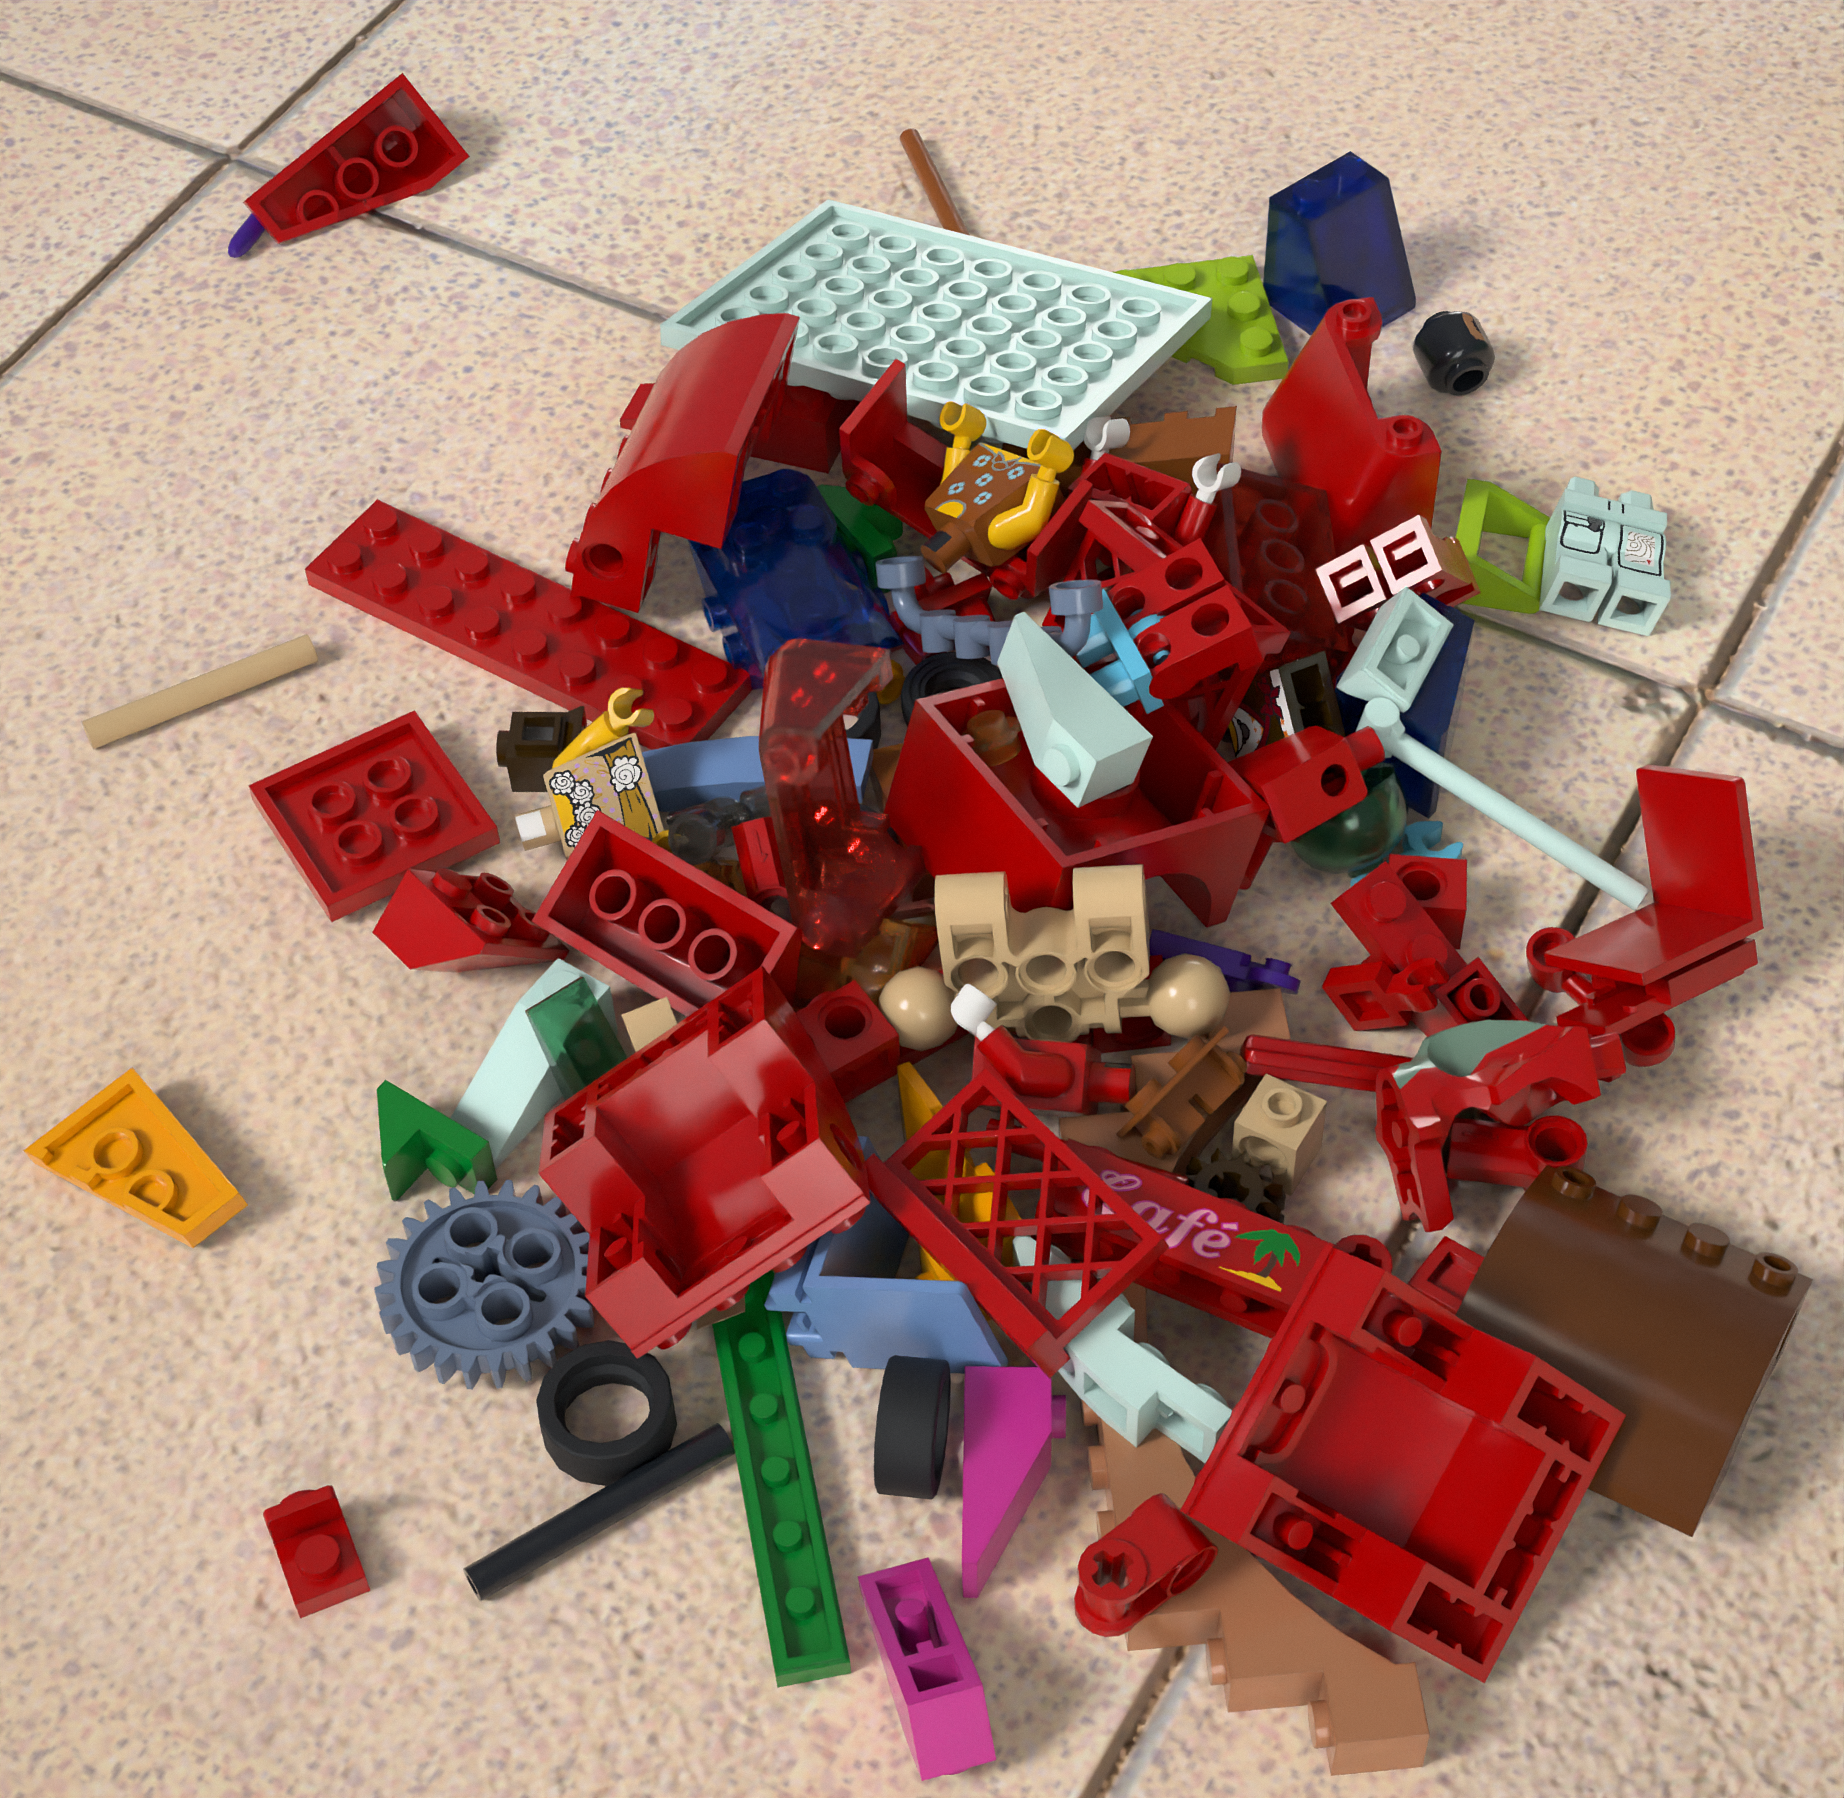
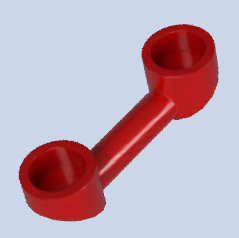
M1548 927L1537 931L1531 936L1526 946L1528 970L1533 980L1540 987L1550 992H1565L1578 1005L1586 1003V996L1597 991L1593 989L1590 979L1583 973L1546 966L1545 952L1575 939V937L1569 931L1558 927ZM1664 1013L1618 1034L1625 1061L1636 1067H1650L1665 1061L1672 1054L1675 1047V1027L1671 1019Z

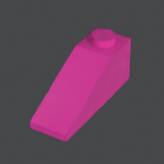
M965 1366L962 1511L963 1598L979 1597L1051 1468L1052 1439H1066V1395H1052L1051 1378L1049 1379L1038 1367Z
M929 1557L857 1576L901 1726L921 1780L924 1781L942 1775L959 1774L970 1767L995 1761L996 1755L983 1684Z

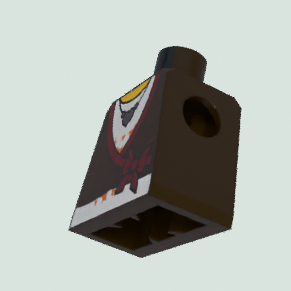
M1325 651L1316 652L1255 675L1222 738L1223 742L1232 743L1236 758L1312 726H1319L1346 737Z

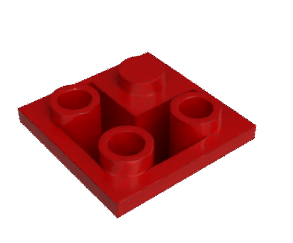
M439 868L437 872L408 869L372 931L410 970L454 973L555 962L558 958L564 961L570 951L553 934L532 922L536 912L525 909L512 896L514 889L506 881L490 873L484 872L480 876L461 875L447 868Z

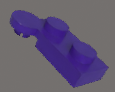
M1152 929L1149 939V956L1162 955L1163 961L1184 953L1204 957L1220 967L1230 993L1281 988L1282 993L1295 995L1298 993L1301 981L1289 975L1290 968L1292 967L1290 963L1278 959L1265 958L1266 962L1264 965L1252 962V956L1244 952Z

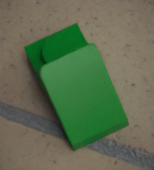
M821 484L812 488L815 531L875 598L890 592V589L878 587L876 562L898 557L893 541L902 536L903 522L875 503L872 506H867L859 502L848 492L846 487Z
M387 1080L377 1088L382 1166L393 1201H397L427 1169L444 1185L451 1188L460 1185L473 1194L475 1193L478 1181L483 1180L487 1189H489L498 1180L489 1141Z

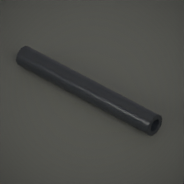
M716 1423L463 1568L473 1592L480 1601L486 1599L733 1456L735 1450L730 1438L723 1427Z

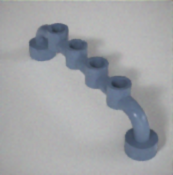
M901 556L876 562L878 587L891 590L893 604L901 621L908 629L921 634L923 652L940 653L956 650L957 658L975 659L990 656L991 664L998 665L997 661L1013 620L993 622L990 621V616L988 615L956 616L955 610L925 611L917 601L914 586L926 583L924 558L921 556ZM1073 580L1049 586L1051 613L1054 615H1065V627L1063 633L1061 627L1043 626L1041 628L1071 657L1077 655L1087 643L1090 634L1091 613L1103 609L1101 581Z

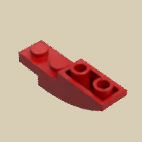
M1386 861L1330 903L1370 954L1361 964L1384 961L1392 973L1397 974L1416 960L1433 957L1439 961L1450 976L1447 983L1434 984L1428 987L1438 1001L1436 1008L1422 1013L1414 1012L1410 1019L1427 1037L1454 1026L1482 1020L1529 1021L1479 957L1468 964L1463 960Z

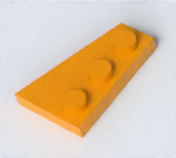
M133 1067L23 1150L32 1162L191 1248L196 1247L248 1206L236 1188Z

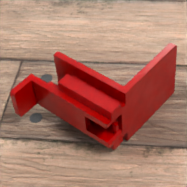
M1650 764L1636 770L1654 903L1544 953L1546 966L1589 974L1592 978L1593 989L1597 990L1586 996V1003L1556 1016L1558 1026L1587 1027L1588 1034H1591L1592 1037L1607 1033L1620 1034L1744 974V970L1758 964L1755 939L1746 938L1764 929L1746 785L1742 777ZM1622 1074L1598 1080L1610 1083L1620 1078Z

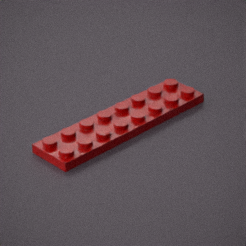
M378 499L305 568L309 586L569 711L579 706H584L586 719L592 722L605 711H608L609 699L616 690L620 688L643 690V694L633 701L631 712L633 714L642 708L651 709L654 712V720L646 727L628 726V734L636 733L639 745L650 750L708 740L753 690L752 673L600 602L581 596L579 598L570 596V588Z

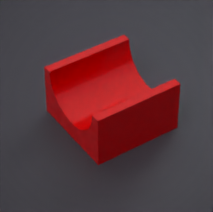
M1114 653L1083 669L1090 675L1117 661ZM1002 678L915 700L882 817L934 879L936 875L1005 871L1012 908L1020 913H1027L1042 907L1058 908L1065 911L1074 909L1073 868L1143 864L1145 880L1160 876L1203 925L1208 928L1226 922L1270 807L1168 699H1163L1164 706L1149 714L1145 712L1138 699L1123 708L1153 738L1134 782L1077 808L1035 766Z

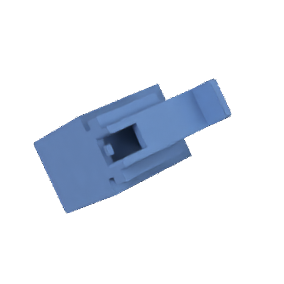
M858 1136L865 1161L873 1153L880 1159L869 1137ZM871 1193L870 1204L866 1206L864 1214L852 1227L838 1234L828 1231L807 1245L805 1254L795 1265L775 1274L764 1304L768 1311L794 1312L786 1332L789 1345L803 1346L810 1358L835 1359L837 1352H843L852 1368L885 1369L888 1359L894 1355L946 1360L949 1363L950 1373L965 1374V1366L1007 1367L1009 1362L966 1284L960 1281L895 1279L909 1234L877 1202Z

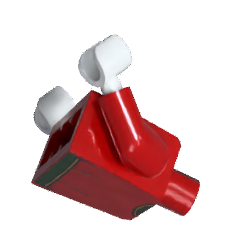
M1110 416L1095 417L1089 420L1085 430L1084 442L1092 450L1090 459L1084 458L1080 477L1067 488L1069 495L1080 481L1085 478L1093 484L1092 500L1129 503L1183 547L1199 538L1203 542L1218 507L1213 502L1217 491L1233 487L1238 483L1241 476L1240 464L1238 462L1225 464L1217 474L1216 468L1220 460V453L1200 459L1195 463L1192 472L1194 483L1199 489L1197 494H1192L1190 483L1109 454V449L1122 448L1127 444L1130 436V427L1127 420L1123 418L1111 420ZM1102 546L1098 559L1104 565L1114 568L1111 551Z
M965 984L953 1000L951 1013L954 1020L965 1030L976 1035L972 1080L986 1068L1034 1115L1058 1117L1095 1115L1098 1113V1103L1127 1104L1134 1097L1136 1083L1134 1064L1101 1062V1051L1088 1044L1020 1039L1017 1037V1032H1009L1003 1024L994 1029L985 1021L997 1003L970 984ZM991 1095L978 1106L994 1113H1001V1105Z

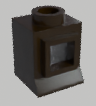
M579 706L568 712H512L510 730H499L496 742L497 763L499 767H507L512 792H547L543 775L552 769L553 761L587 727L584 706Z

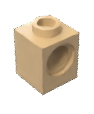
M1265 1074L1234 1123L1231 1160H1236L1247 1150L1251 1159L1250 1167L1270 1163L1271 1170L1274 1173L1273 1183L1283 1185L1285 1194L1292 1196L1322 1147L1327 1101Z

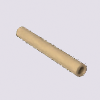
M305 634L81 722L92 748L96 749L318 662L317 653L311 639Z

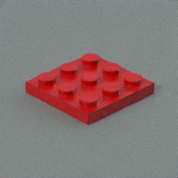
M415 710L248 785L252 800L331 923L395 893L408 869L437 872L439 868H448L500 843L496 824Z

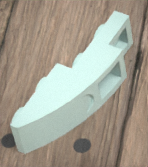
M1016 1236L1013 1239V1267L1034 1266L1036 1241L1030 1236ZM1051 1245L1049 1265L1072 1263L1060 1249ZM1082 1279L1048 1281L1046 1309L1057 1320L1080 1300ZM1033 1282L1021 1283L1032 1294ZM1121 1293L1063 1348L1070 1357V1360L1058 1372L1076 1394L1106 1424L1136 1448L1156 1428L1199 1460L1206 1463L1230 1419L1232 1410L1216 1390L1203 1383L1195 1385L1171 1368L1167 1359L1156 1348L1144 1342L1138 1344L1134 1342L1135 1309L1130 1306L1128 1300Z

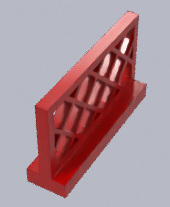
M1088 500L1078 520L1088 530L1063 582L1098 580L1095 561L1102 546L1111 551L1115 578L1101 582V587L1105 591L1112 589L1121 581L1183 548V546L1127 502ZM1225 580L1226 585L1228 584L1253 627L1263 658H1265L1267 653H1280L1291 632ZM1050 606L1042 626L1061 627L1063 633L1065 615L1052 614ZM1262 662L1243 671H1240L1239 667L1236 666L1230 680L1220 682L1219 674L1216 672L1202 679L1204 687L1189 690L1180 696L1168 700L1191 724L1187 701L1205 696L1209 720L1201 735L1216 750Z
M986 1068L884 1163L875 1153L865 1161L869 1192L877 1202L954 1281H960L967 1285L977 1305L1049 1379L1070 1360V1357L1063 1348L1169 1248L1167 1242L1154 1228ZM991 1095L1001 1105L999 1130L967 1132L969 1114ZM1015 1119H1016L1024 1128H1015V1129H1014ZM1041 1143L1045 1147L1042 1172L1010 1174L1012 1145ZM997 1146L995 1175L962 1177L965 1149ZM950 1150L947 1178L918 1180L910 1172L930 1151ZM1058 1161H1060L1068 1170L1057 1171ZM1086 1186L1089 1189L1087 1215L1053 1217L1056 1188ZM1041 1189L1038 1218L1005 1220L1008 1191ZM993 1192L990 1221L961 1223L958 1220L961 1194ZM935 1195H945L944 1205ZM1103 1204L1114 1214H1102ZM1130 1229L1142 1240L1121 1261L1098 1262L1101 1231ZM1086 1232L1083 1263L1049 1265L1052 1234ZM1037 1235L1034 1266L1004 1267L1001 1264L1004 1237ZM977 1238H988L987 1249ZM1082 1279L1080 1300L1057 1320L1046 1309L1048 1281ZM1033 1282L1032 1294L1021 1283Z

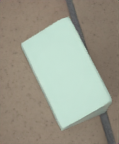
M1407 586L1404 587L1378 610L1342 675L1337 688L1348 695L1366 701L1377 697L1390 699L1397 705L1399 711L1404 713L1410 708L1453 624Z

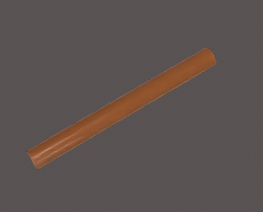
M914 128L906 129L900 135V142L943 229L970 236L919 132Z

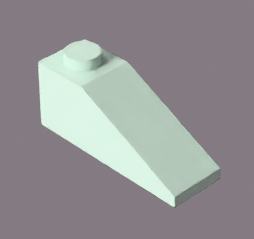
M1025 612L1015 615L997 663L1035 766L1077 808L1133 783L1153 736Z
M558 958L516 1003L450 1118L489 1141L495 1169L500 1166L618 1034L610 986Z

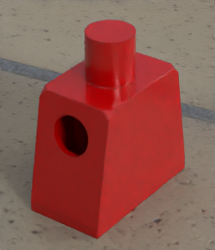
M1312 726L1227 763L1270 807L1261 832L1286 844L1364 800L1368 790L1361 772L1384 761L1385 752L1377 734L1369 726L1346 737L1319 726Z

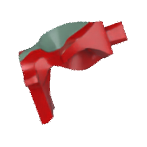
M1482 1020L1454 1026L1426 1037L1422 1041L1418 1053L1410 1062L1380 1069L1376 1079L1377 1125L1374 1129L1377 1141L1383 1148L1389 1161L1403 1220L1410 1221L1420 1218L1425 1232L1443 1230L1454 1219L1441 1151L1457 1114L1465 1108L1475 1107L1502 1124L1523 1126L1560 1102L1569 1101L1571 1104L1576 1105L1601 1096L1598 1079L1626 1073V1064L1618 1033H1607L1592 1037L1591 1034H1588L1587 1027L1581 1026L1564 1027L1516 1020Z

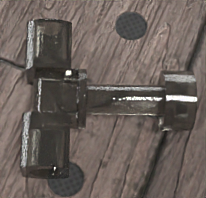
M782 779L744 790L740 794V802L730 797L721 796L670 812L666 822L669 828L668 843L672 853L691 865L702 864L715 857L723 847L735 845L731 829L733 826L780 814H788L790 823L798 821L800 809L791 782L787 779Z

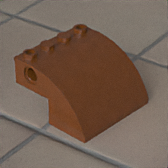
M1547 1165L1528 1187L1506 1219L1470 1284L1455 1316L1475 1329L1539 1357L1626 1414L1588 1489L1693 1537L1727 1474L1753 1407L1783 1354L1813 1279L1798 1273L1797 1266L1783 1256L1770 1252H1760L1755 1255L1730 1244L1729 1237L1715 1227L1702 1223H1692L1688 1226L1662 1215L1661 1207L1645 1197L1632 1194L1620 1197L1597 1187L1595 1179L1582 1170L1568 1166H1561L1555 1169Z

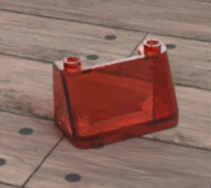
M790 639L769 657L765 665L759 731V756L792 922L794 926L802 930L801 939L809 947L826 954L856 959L927 873L922 846L910 844L907 849H904L894 842L886 830L891 826L888 814L860 810L843 715L858 716L869 704L868 693L882 691L893 679L889 650L886 648L810 639Z

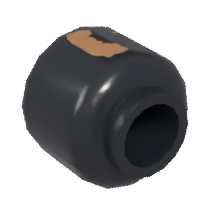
M1441 311L1432 315L1425 321L1413 343L1415 358L1431 388L1441 393L1461 396L1477 390L1488 379L1495 360L1493 347L1479 320L1468 312Z

